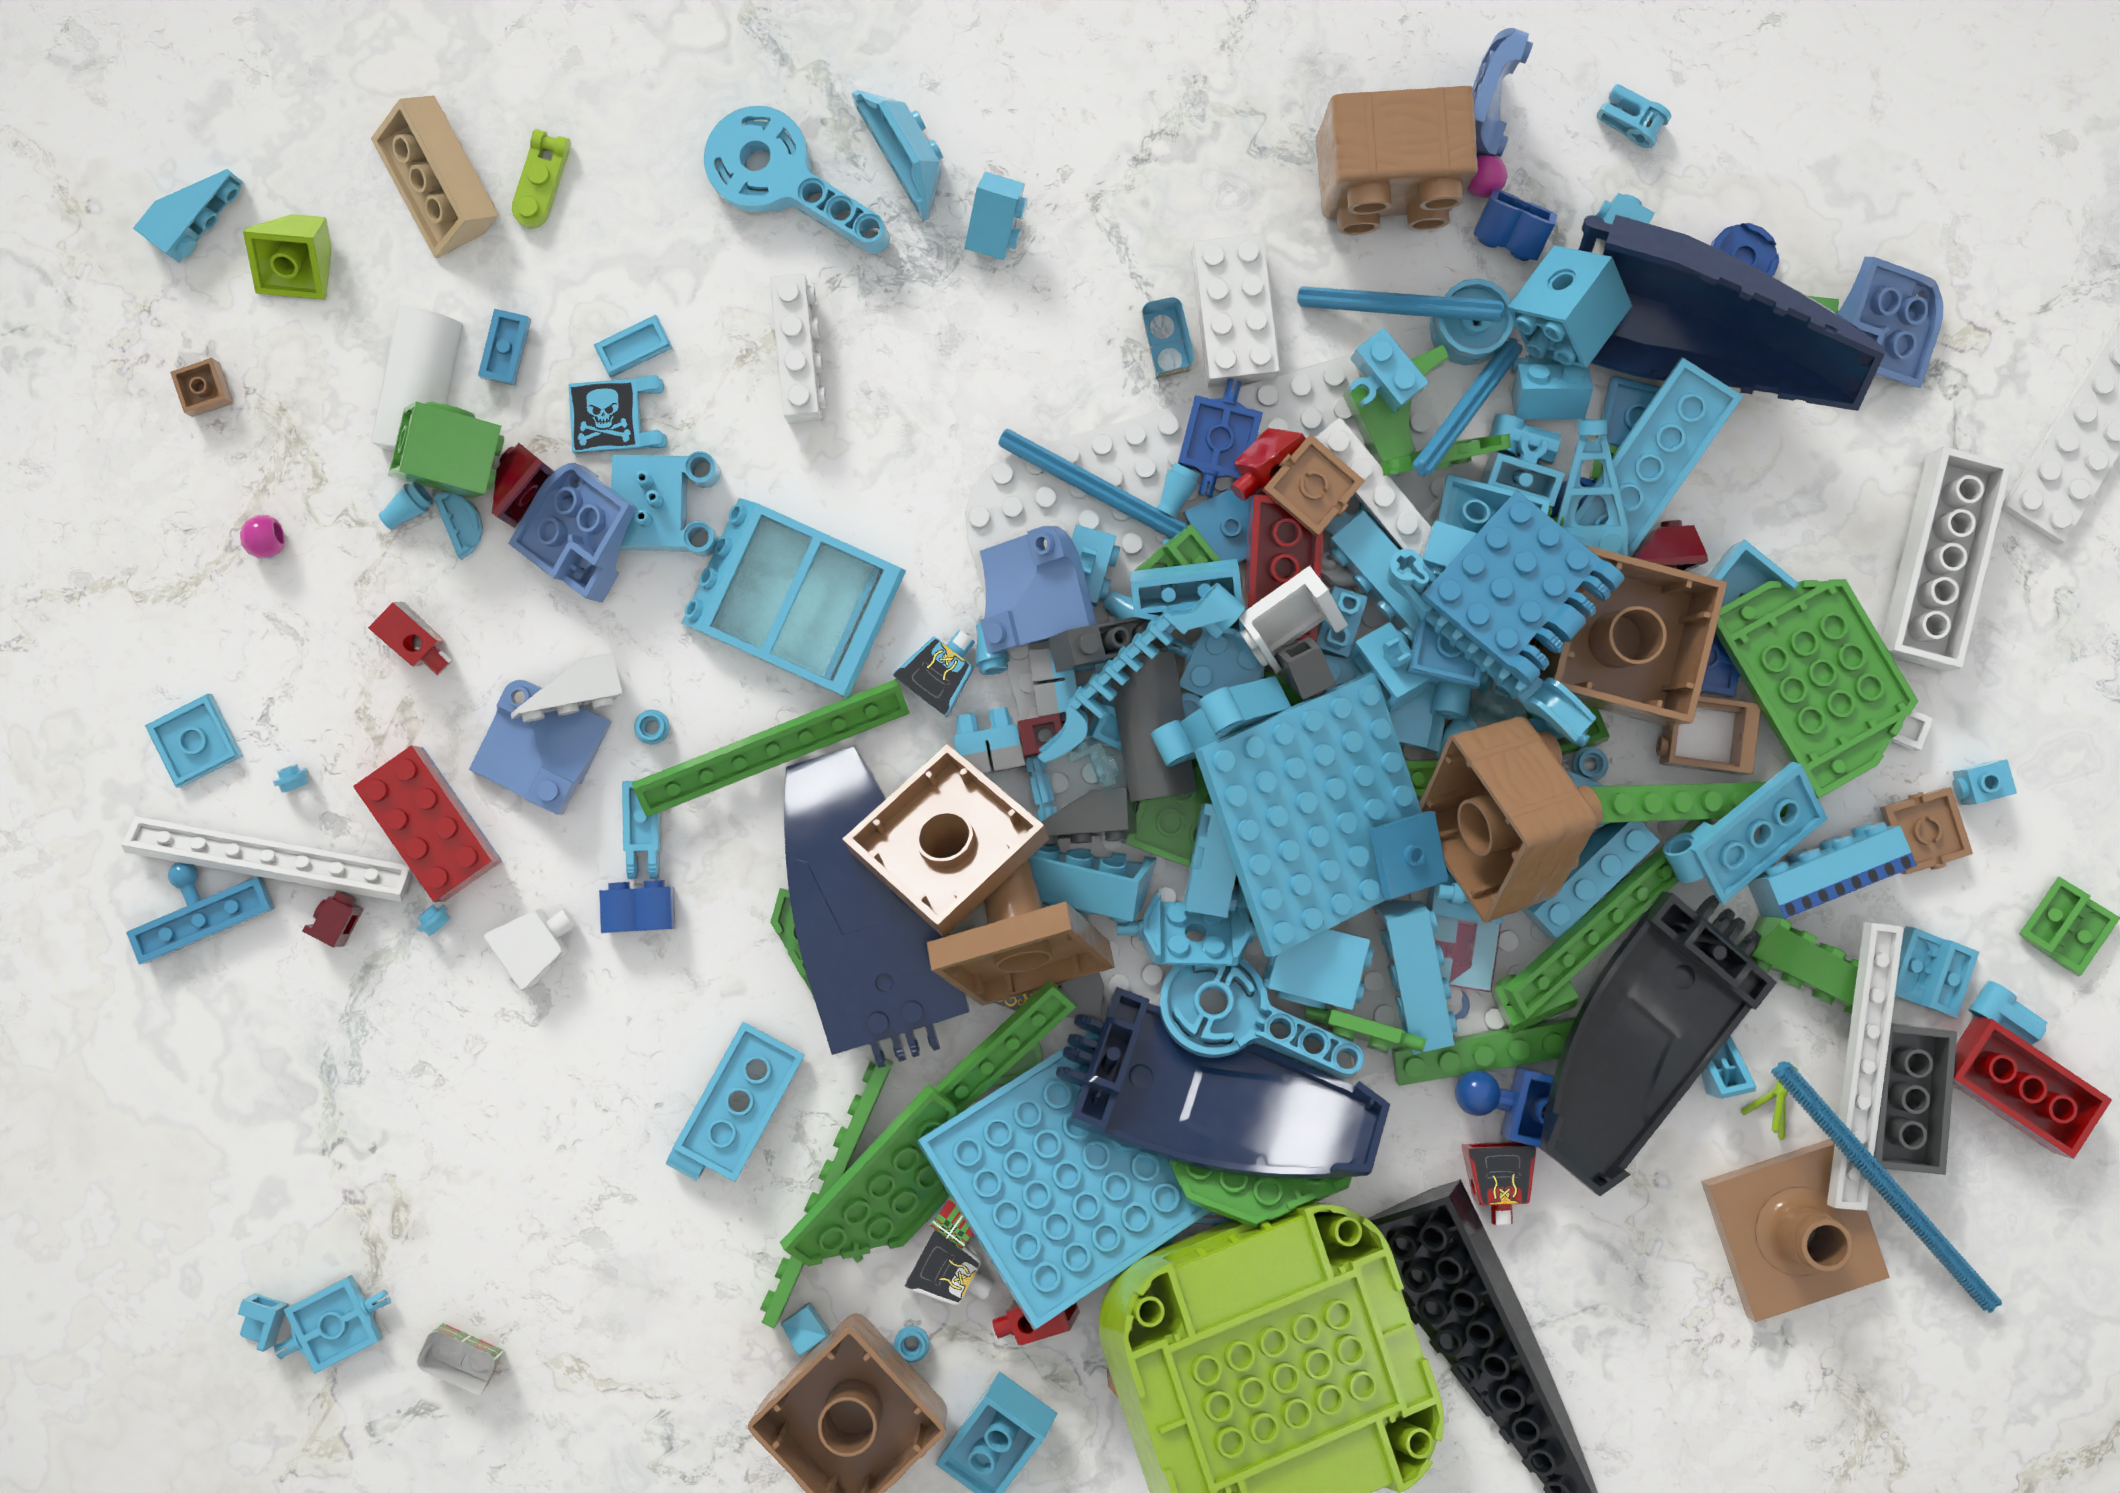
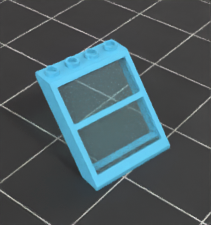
M739 498L737 504L733 506L729 513V521L722 536L716 541L714 553L707 568L701 573L699 586L693 599L689 601L685 608V616L681 624L829 691L849 698L906 570L765 506Z

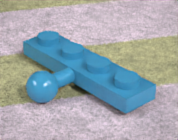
M180 862L173 864L168 871V879L174 887L181 889L187 906L126 932L138 964L149 963L274 910L275 907L263 877L252 878L201 900L195 886L198 878L196 867Z

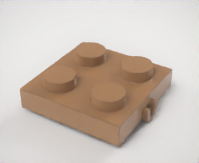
M1310 434L1292 456L1288 454L1279 464L1280 470L1262 491L1317 537L1336 515L1340 516L1349 506L1347 504L1348 500L1365 480Z
M1945 787L1925 794L1918 792V794L1908 795L1906 800L1880 807L1886 826H1901L1917 864L1913 868L1900 872L1901 874H1910L1931 867V870L1947 866L1946 862L1973 854L1952 787Z

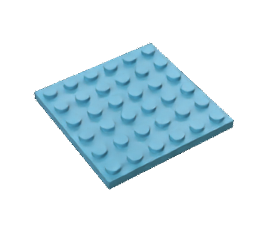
M1375 672L1359 676L1326 691L1320 696L1310 698L1194 750L1265 956L1274 957L1387 900L1383 899L1369 829L1422 813Z
M1088 1032L1083 1037L1097 1041L1098 1035ZM1064 1048L917 1141L1033 1330H1036L1211 1212L1186 1201L1167 1159L1068 1124L1080 1086L1060 1079L1055 1073L1059 1066L1069 1067L1082 1073L1086 1072L1087 1067L1063 1056Z

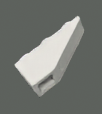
M613 653L578 659L511 713V719L522 717L525 723L545 718L544 713L557 711L558 716L579 712V706L592 704L593 709L614 705L613 700L623 693Z

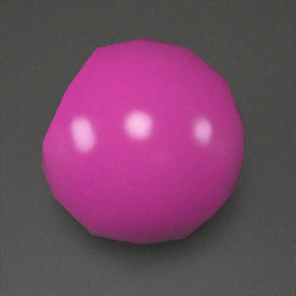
M1490 155L1477 156L1478 171L1467 190L1475 197L1489 198L1493 189L1502 190L1505 187L1508 177L1506 166L1502 159Z
M256 515L247 520L241 527V546L249 555L258 559H270L279 554L285 547L283 528L277 519L269 515Z

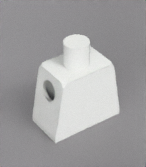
M537 909L485 933L483 937L522 991L534 986L569 951V946L562 935L574 928L576 922L566 909L561 910L550 919L542 909Z

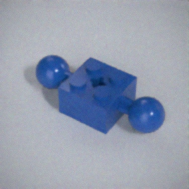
M1516 1066L1510 1091L1500 1088L1497 1080L1489 1073L1480 1070L1470 1071L1458 1080L1455 1087V1098L1459 1107L1464 1112L1473 1116H1484L1491 1113L1494 1109L1506 1111L1500 1135L1508 1140L1540 1148L1544 1116L1541 1112L1543 1107L1547 1105L1554 1075Z

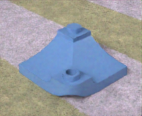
M1506 28L1495 35L1482 59L1473 85L1476 157L1480 155L1501 157L1508 141V137L1503 135L1507 123L1500 119L1502 80L1506 75L1513 74L1520 62L1526 63L1533 46V42L1528 41L1529 33L1516 28Z
M1865 256L1852 289L1837 314L1858 327L1886 349L1875 376L1910 387L1921 388L1943 319V300L1937 282L1928 276L1876 257Z
M568 463L555 470L539 488L508 544L552 578L565 582L584 598L603 603L619 575V572L616 571L619 550L637 507L598 479L599 476L587 467L576 463Z
M1042 526L1027 531L1028 534L980 551L986 587L984 619L980 620L988 654L1005 653L1030 644L1048 641V638L1066 630L1097 624L1078 551L1072 539L1060 527ZM1045 539L1047 540V548H1046V549H1045V547H1044V540H1045Z
M515 680L505 687L496 705V715L469 770L557 815H563L578 784H582L612 721L582 706H579V712L569 715L558 716L557 711L544 713L545 718L524 723L522 717L511 719V713L542 689V687L531 682ZM523 691L525 700L517 704L515 694Z

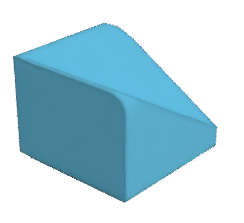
M810 1302L781 1322V1326L799 1357L825 1339L830 1333V1329Z

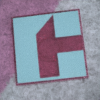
M1435 915L1438 924V932H1433L1435 945L1440 944L1445 965L1440 966L1442 978H1446L1449 986L1492 993L1502 924Z

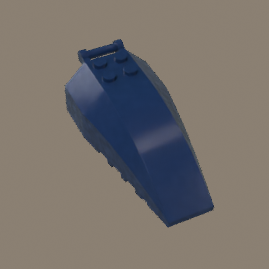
M1589 215L1585 217L1582 225L1583 236L1578 250L1592 253L1596 239L1605 240L1606 244L1603 255L1613 257L1632 304L1631 309L1594 357L1591 364L1636 377L1665 381L1680 358L1683 357L1728 387L1741 388L1740 393L1753 394L1754 391L1778 394V399L1803 400L1810 404L1859 410L1885 355L1886 349L1858 327L1800 291L1689 235L1615 215L1612 224L1605 223L1598 216Z

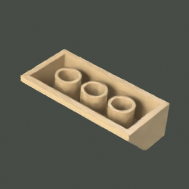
M435 96L399 99L371 137V140L434 258L441 257L483 235L499 215Z

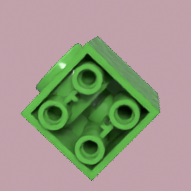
M416 401L404 408L388 476L469 498L485 495L486 490L492 489L496 477V470L491 469L494 455H500L504 443V436L499 435L501 425L476 419L473 413L451 405L437 402H426L424 404Z

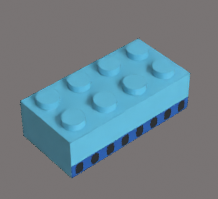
M1885 822L1874 825L1866 823L1851 829L1853 835L1842 838L1834 836L1819 842L1820 848L1810 851L1807 849L1798 850L1786 856L1787 862L1772 864L1748 884L1760 915L1786 919L1917 866L1901 826H1886Z

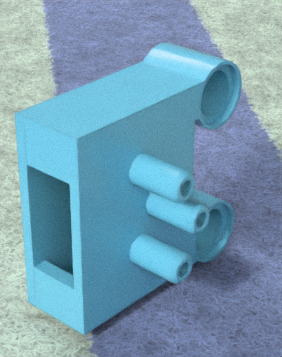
M702 451L693 452L689 456L612 455L611 489L637 507L625 532L620 551L692 552L701 557L710 556L714 553V547L718 540L716 532L702 521H694L687 525L688 479L698 487L709 488L715 485L720 478V467L711 455ZM702 462L710 463L711 468L708 475L701 478L695 477L694 471L698 464ZM699 531H707L709 539L706 545L694 547V535Z
M1276 676L1232 687L1219 688L1198 701L1201 708L1181 722L1180 720L1169 722L1154 730L1150 735L1166 767H1171L1181 762L1195 759L1194 750L1286 710L1291 705Z

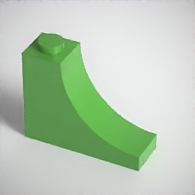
M1441 345L1411 359V361L1422 375L1426 377L1433 370L1442 366L1449 356L1444 345ZM1358 387L1350 393L1347 389L1343 397L1371 455L1381 467L1382 461L1410 454L1416 450L1409 426L1412 400L1394 413L1377 391L1373 401L1369 405L1361 407V401L1368 395L1367 390L1363 387Z

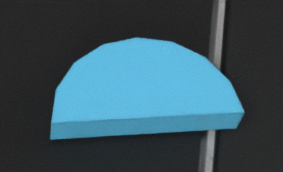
M448 492L433 494L459 559L463 560L472 554L481 542L483 532L481 515L474 504L461 495Z

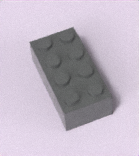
M1891 1023L1874 1158L1884 1169L1946 1175L1957 1042L1956 1031Z

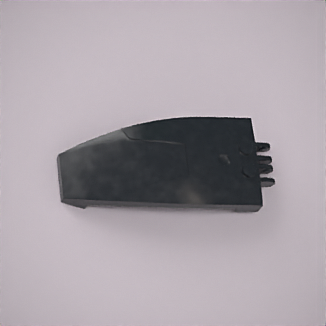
M1662 891L1598 976L1565 1040L1549 1092L1540 1149L1598 1196H1602L1631 1175L1625 1170L1689 1090L1751 1009L1756 1010L1777 983L1756 965L1750 957V954L1762 938L1757 931L1749 932L1737 946L1734 944V941L1745 928L1746 922L1740 917L1735 919L1736 913L1726 908L1712 924L1708 921L1719 905L1715 895L1708 896L1698 909L1693 911L1674 893Z

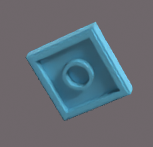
M206 694L145 725L176 788H182L243 757L213 694Z

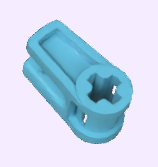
M1615 84L1609 94V100L1616 104V107L1609 103H1604L1597 113V118L1644 148L1654 147L1657 142L1656 135L1663 125L1668 124L1672 117L1670 111L1662 104L1650 101L1619 84ZM1648 122H1651L1650 127H1646Z

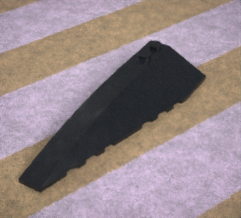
M1461 1179L1429 1189L1367 1218L1380 1230L1389 1244L1404 1287L1401 1291L1406 1306L1409 1309L1408 1312L1412 1322L1415 1325L1419 1323L1429 1336V1343L1437 1354H1443L1450 1363V1370L1486 1417L1491 1416L1500 1428L1498 1432L1507 1444L1512 1443L1523 1457L1521 1462L1530 1473L1534 1472L1544 1484L1543 1490L1545 1493H1598L1566 1408L1539 1344Z

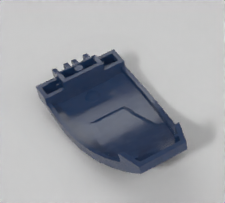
M855 746L786 767L784 794L786 869L799 948L831 1054L834 1055L870 1044L878 1068L886 1066L884 1051L881 1049L880 1040L891 1037L895 1056L901 1062L906 1060V1055L899 1034L905 1033L912 1057L920 1056V1046L913 1030L925 1027L930 1047H932L933 1051L939 1050L940 1044L934 1023L968 1013L970 1008L965 993L931 970L927 942L943 937L849 852L843 841V838L886 800L883 791L874 777L875 775Z
M1116 987L1103 1022L1081 1014L1075 1017L1074 1024L1097 1034L1098 1038L1095 1041L1078 1034H1070L1067 1043L1073 1047L1064 1048L1063 1056L1070 1061L1086 1066V1072L1082 1073L1069 1067L1059 1066L1055 1073L1060 1079L1080 1086L1068 1124L1164 1159L1224 1173L1265 1178L1325 1179L1368 1176L1372 1172L1390 1103L1360 1081L1354 1086L1256 1044H1250L1239 1052L1225 1057L1209 1058L1195 1055L1183 1049L1171 1038L1163 1024L1159 1006L1149 1003L1150 999L1119 987ZM1174 1019V1021L1178 1024V1026L1180 1027V1029H1181L1187 1036H1190L1189 1034H1187V1033L1183 1030V1028L1180 1026V1024ZM1230 1041V1042H1228V1043H1223V1042H1221V1043H1206V1042H1205L1204 1044H1209V1045L1229 1044V1043H1231L1232 1041Z

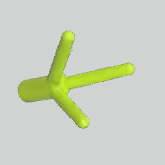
M1778 1079L1773 1090L1742 1108L1741 1113L1747 1115L1776 1097L1771 1130L1774 1133L1778 1132L1779 1139H1785L1787 1089H1784V1086L1779 1083Z

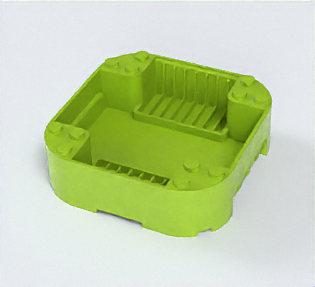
M1315 1202L1298 1207L1294 1212L1271 1222L1265 1221L1260 1223V1226L1257 1228L1230 1220L1154 1250L1116 1275L1102 1301L1099 1315V1336L1150 1493H1373L1382 1488L1401 1493L1416 1484L1429 1470L1433 1463L1430 1461V1458L1434 1452L1437 1440L1441 1442L1443 1436L1444 1412L1442 1401L1429 1361L1424 1358L1401 1291L1404 1287L1389 1244L1380 1230L1369 1219L1346 1207Z

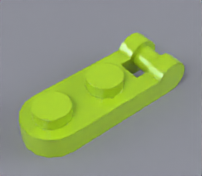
M539 129L533 131L530 149L511 209L513 216L520 225L534 229L546 222L570 151L571 141L569 138L562 136L553 138L548 136L546 131ZM545 150L553 152L551 161L542 158Z

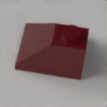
M520 443L515 447L508 448L499 460L501 464L496 469L492 514L514 528L522 520L539 488L554 472V470Z
M1682 520L1661 522V527L1650 532L1631 556L1683 571H1689L1708 562L1707 552L1695 526H1682Z

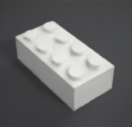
M1263 233L1194 241L1191 256L1207 388L1226 386L1227 379H1234L1233 385H1235L1236 380L1246 384L1276 379L1280 370Z

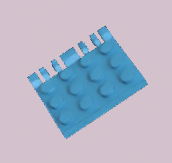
M1516 490L1424 591L1421 599L1519 681L1527 686H1531L1541 674L1539 669L1545 670L1548 667L1549 659L1535 646L1528 643L1535 638L1551 652L1560 653L1564 649L1562 640L1570 642L1586 624L1584 616L1592 617L1596 612V607L1583 594L1575 592L1576 589L1581 585L1597 599L1606 601L1611 596L1610 591H1615L1625 580V577L1614 565L1599 558Z

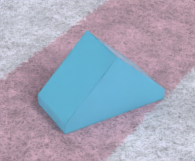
M1730 1036L1701 1073L1706 1094L1720 1099L1755 1092L1757 1088Z

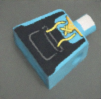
M961 630L955 633L947 645L933 636L893 673V676L945 717H948L974 670L973 665L963 657L975 641Z

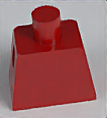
M1274 428L1265 430L1235 460L1234 466L1241 477L1231 485L1233 493L1241 501H1246L1255 492L1266 494L1262 490L1280 470L1279 464L1288 454L1292 456L1306 438L1303 433Z

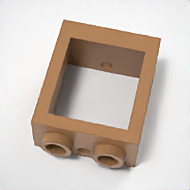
M1699 696L1697 704L1699 709L1735 713L1729 763L1675 756L1679 725L1664 726L1663 735L1658 737L1656 754L1660 756L1659 764L1736 775L1753 774L1761 709L1756 703Z

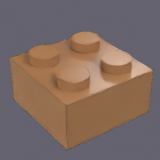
M213 358L170 372L183 412L191 417L233 403L221 364Z

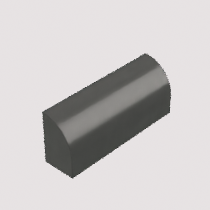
M1174 650L1159 652L1152 660L1146 654L1136 655L1144 665L1136 673L1126 664L1121 670L1130 678L1123 686L1113 678L1110 679L1112 688L1118 692L1114 698V705L1130 802L1196 792L1192 759L1166 767L1150 735L1154 730L1175 720H1180L1181 722L1185 719Z

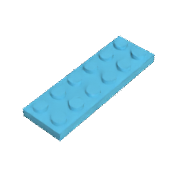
M1683 357L1680 358L1612 457L1628 522L1629 557L1633 555L1744 397ZM1603 472L1600 474V476L1598 477L1593 486L1603 485ZM1585 496L1576 511L1575 520L1577 524L1603 525L1606 523L1608 512L1605 501L1601 496Z

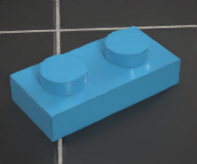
M494 309L478 376L481 379L515 386L531 324V319L528 316Z

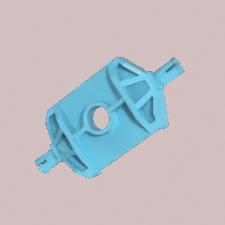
M1160 894L1154 895L1143 915V920H1139V922H1117L1116 929L1117 936L1139 935V941L1143 942L1149 959L1154 964L1238 966L1248 944L1253 942V938H1259L1253 922H1250L1244 908L1236 906L1234 912L1229 911L1228 917L1223 918L1184 911V902H1160ZM1190 931H1198L1205 938L1194 942L1189 940L1186 934Z

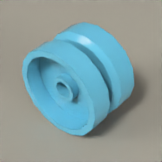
M1479 278L1463 280L1451 287L1444 297L1502 301L1504 304V316L1500 322L1431 318L1429 327L1434 346L1437 348L1444 345L1450 362L1467 366L1480 364L1491 358L1512 333L1514 320L1508 309L1511 300L1502 288L1491 281Z

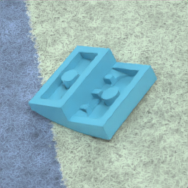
M1906 926L1902 938L1895 997L1957 1018L1979 952L1954 941L1942 939L1917 928Z

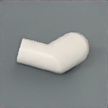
M1329 552L1322 554L1321 576L1331 586H1357L1353 580L1354 575L1348 569L1345 570L1344 567L1338 565Z

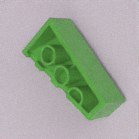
M1758 916L1751 932L1757 931L1762 938L1750 954L1754 963L1766 973H1769L1770 969L1782 974L1780 980L1792 987L1800 989L1804 985L1814 990L1812 997L1826 1004L1832 1005L1835 1001L1845 1006L1843 1012L1852 1016L1859 960L1851 959L1849 961L1846 959L1847 954L1838 948L1824 943L1815 944L1818 937L1807 931H1800L1791 927L1792 923L1783 918Z

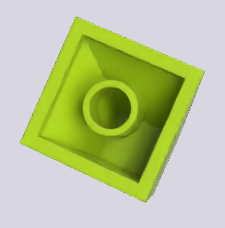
M290 214L244 229L243 235L256 294L322 300L326 298L332 249L326 217Z

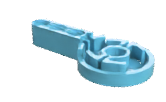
M767 106L744 107L725 116L710 133L704 151L705 171L716 192L731 206L747 212H765L775 209L777 213L786 208L795 207L869 254L881 253L888 247L890 235L878 214L811 173L812 161L807 142L797 124L785 113ZM760 119H761V120H768L769 122H765V121H754V120H760ZM785 130H786V131L789 133V135L791 136L792 141H791V139L789 138V136L786 134ZM764 151L770 154V160L763 169L758 171L747 169V160L754 152ZM718 160H722V162H718V163H717V169H716V162H717ZM753 189H757V190H765V189H768L769 191H754ZM822 193V197L817 202H808L812 194ZM841 211H851L847 219L842 221L836 220V216ZM871 228L879 229V233L874 238H864L867 230Z
M1243 958L1238 966L1174 965L1164 980L1160 994V1014L1163 1024L1171 1038L1190 1053L1202 1057L1219 1058L1237 1053L1250 1044L1258 1043L1340 1080L1353 1078L1364 1063L1363 1051L1357 1044L1271 1006L1268 1000L1267 988L1264 987L1261 977L1254 967ZM1194 968L1195 972L1203 970L1216 971L1217 975L1215 976L1214 972H1199L1194 974L1192 969ZM1233 980H1236L1237 982H1239V983L1243 986V988H1244L1245 991L1247 992L1248 996H1249V995H1252V994H1253V996L1248 998L1247 995H1246V993L1244 992V990H1243L1236 982H1233V983H1231V982H1232ZM1208 990L1220 991L1227 999L1226 1009L1219 1014L1205 1012L1200 1005L1201 995ZM1174 1019L1180 1024V1026L1183 1028V1030H1184L1187 1034H1189L1190 1036H1187V1035L1180 1029V1027H1179L1178 1024L1174 1021ZM1275 1023L1285 1025L1289 1031V1036L1284 1039L1275 1038L1270 1032V1026ZM1307 1038L1318 1040L1322 1051L1318 1054L1307 1052L1303 1046V1041ZM1232 1041V1042L1229 1043V1044H1218V1045L1204 1044L1205 1042H1206V1043H1221V1042H1223V1043H1228V1042ZM1340 1053L1351 1055L1355 1062L1354 1068L1344 1069L1340 1067L1337 1063V1055Z

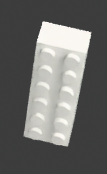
M1945 446L1927 454L1882 635V641L1892 658L1945 672L1963 668L2012 464Z

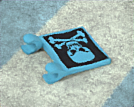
M647 375L632 379L569 384L572 453L637 448H665L667 437L661 431L651 430L641 433L639 393H662L664 390L663 380L659 379L656 375Z

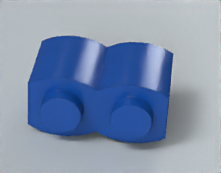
M1493 189L1473 234L1478 237L1480 243L1487 247H1505L1510 250V254L1516 259L1538 261L1555 226L1557 215L1544 207L1525 202L1510 193Z
M665 880L643 881L644 888L630 889V882L608 883V890H599L601 933L676 929L674 887H665Z

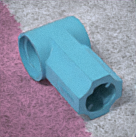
M1508 414L1495 415L1489 435L1510 434L1511 448L1497 452L1514 457L1521 455L1519 440L1523 434L1530 436V441L1528 442L1530 451L1538 448L1541 439L1548 441V449L1537 461L1550 465L1554 462L1561 442V434L1526 425L1523 419Z
M1990 980L1986 982L1968 1009L1974 1016L1995 1020L2030 1045L2040 1041L2046 1032L2047 1022L2017 1002V996L2010 990Z

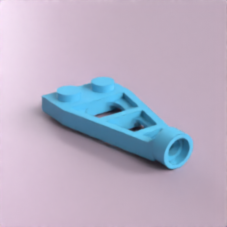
M1607 419L1578 420L1579 436L1563 493L1557 523L1560 524L1561 518L1564 517L1562 527L1585 546L1628 556V522L1607 441ZM1586 435H1599V437L1594 441H1589ZM1598 459L1603 467V485L1593 487L1581 486L1582 464L1586 460ZM1586 495H1599L1604 499L1608 512V520L1605 524H1577L1575 515L1581 498Z

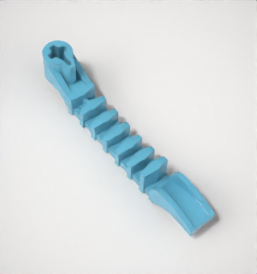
M1401 549L1394 553L1387 572L1388 583L1409 601L1419 614V618L1430 623L1435 628L1434 631L1437 634L1441 633L1450 641L1449 644L1452 647L1456 646L1465 654L1467 660H1472L1480 667L1482 673H1487L1496 681L1495 684L1497 686H1502L1511 694L1510 697L1512 699H1517L1527 711L1545 719L1574 744L1595 721L1596 716L1568 688L1553 678H1546L1543 681L1538 677L1531 686H1527L1519 681L1421 599L1424 591L1436 579L1435 575L1425 565L1422 557L1412 549ZM1407 567L1411 569V572L1406 571L1403 574L1399 572V569L1404 570Z
M1219 583L1213 585L1193 607L1170 609L1166 606L1162 611L1163 614L1157 620L1152 619L1145 631L1141 634L1138 632L1132 642L1127 647L1123 646L1112 661L1109 659L1099 673L1096 674L1094 672L1088 683L1083 687H1078L1074 696L1067 701L1064 726L1039 749L1041 753L1038 755V758L1044 763L1054 760L1071 751L1085 739L1088 732L1089 718L1081 705L1086 706L1101 720L1107 714L1108 709L1092 695L1098 691L1111 702L1118 692L1107 682L1113 678L1123 686L1130 678L1121 670L1126 664L1137 673L1144 665L1136 657L1140 651L1152 660L1159 653V650L1150 643L1155 638H1158L1168 647L1174 640L1171 633L1175 628L1184 635L1190 629L1203 627L1210 635L1217 639L1236 622L1245 610V606Z

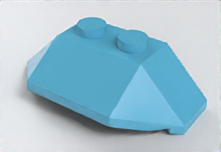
M856 90L851 93L856 109L923 222L928 220L942 173L939 160L943 159V155L934 140L927 141L922 132L926 129L922 118L916 110L910 112L905 102Z

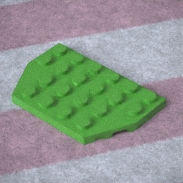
M1830 579L1828 581L1803 580L1798 582L1799 585L1792 591L1784 586L1781 581H1768L1721 607L1715 633L1755 702L1759 705L1761 712L1791 762L1793 761L1803 766L1816 797L1819 799L1879 765L1884 757V751L1892 738L1897 736L1901 730L1904 719L1911 714L1918 703V699L1846 579Z

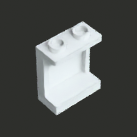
M1310 566L1244 611L1239 617L1240 622L1245 628L1240 634L1250 647L1251 652L1262 667L1269 664L1276 674L1282 669L1274 655L1313 627L1326 620L1335 633H1338L1348 626L1329 590Z

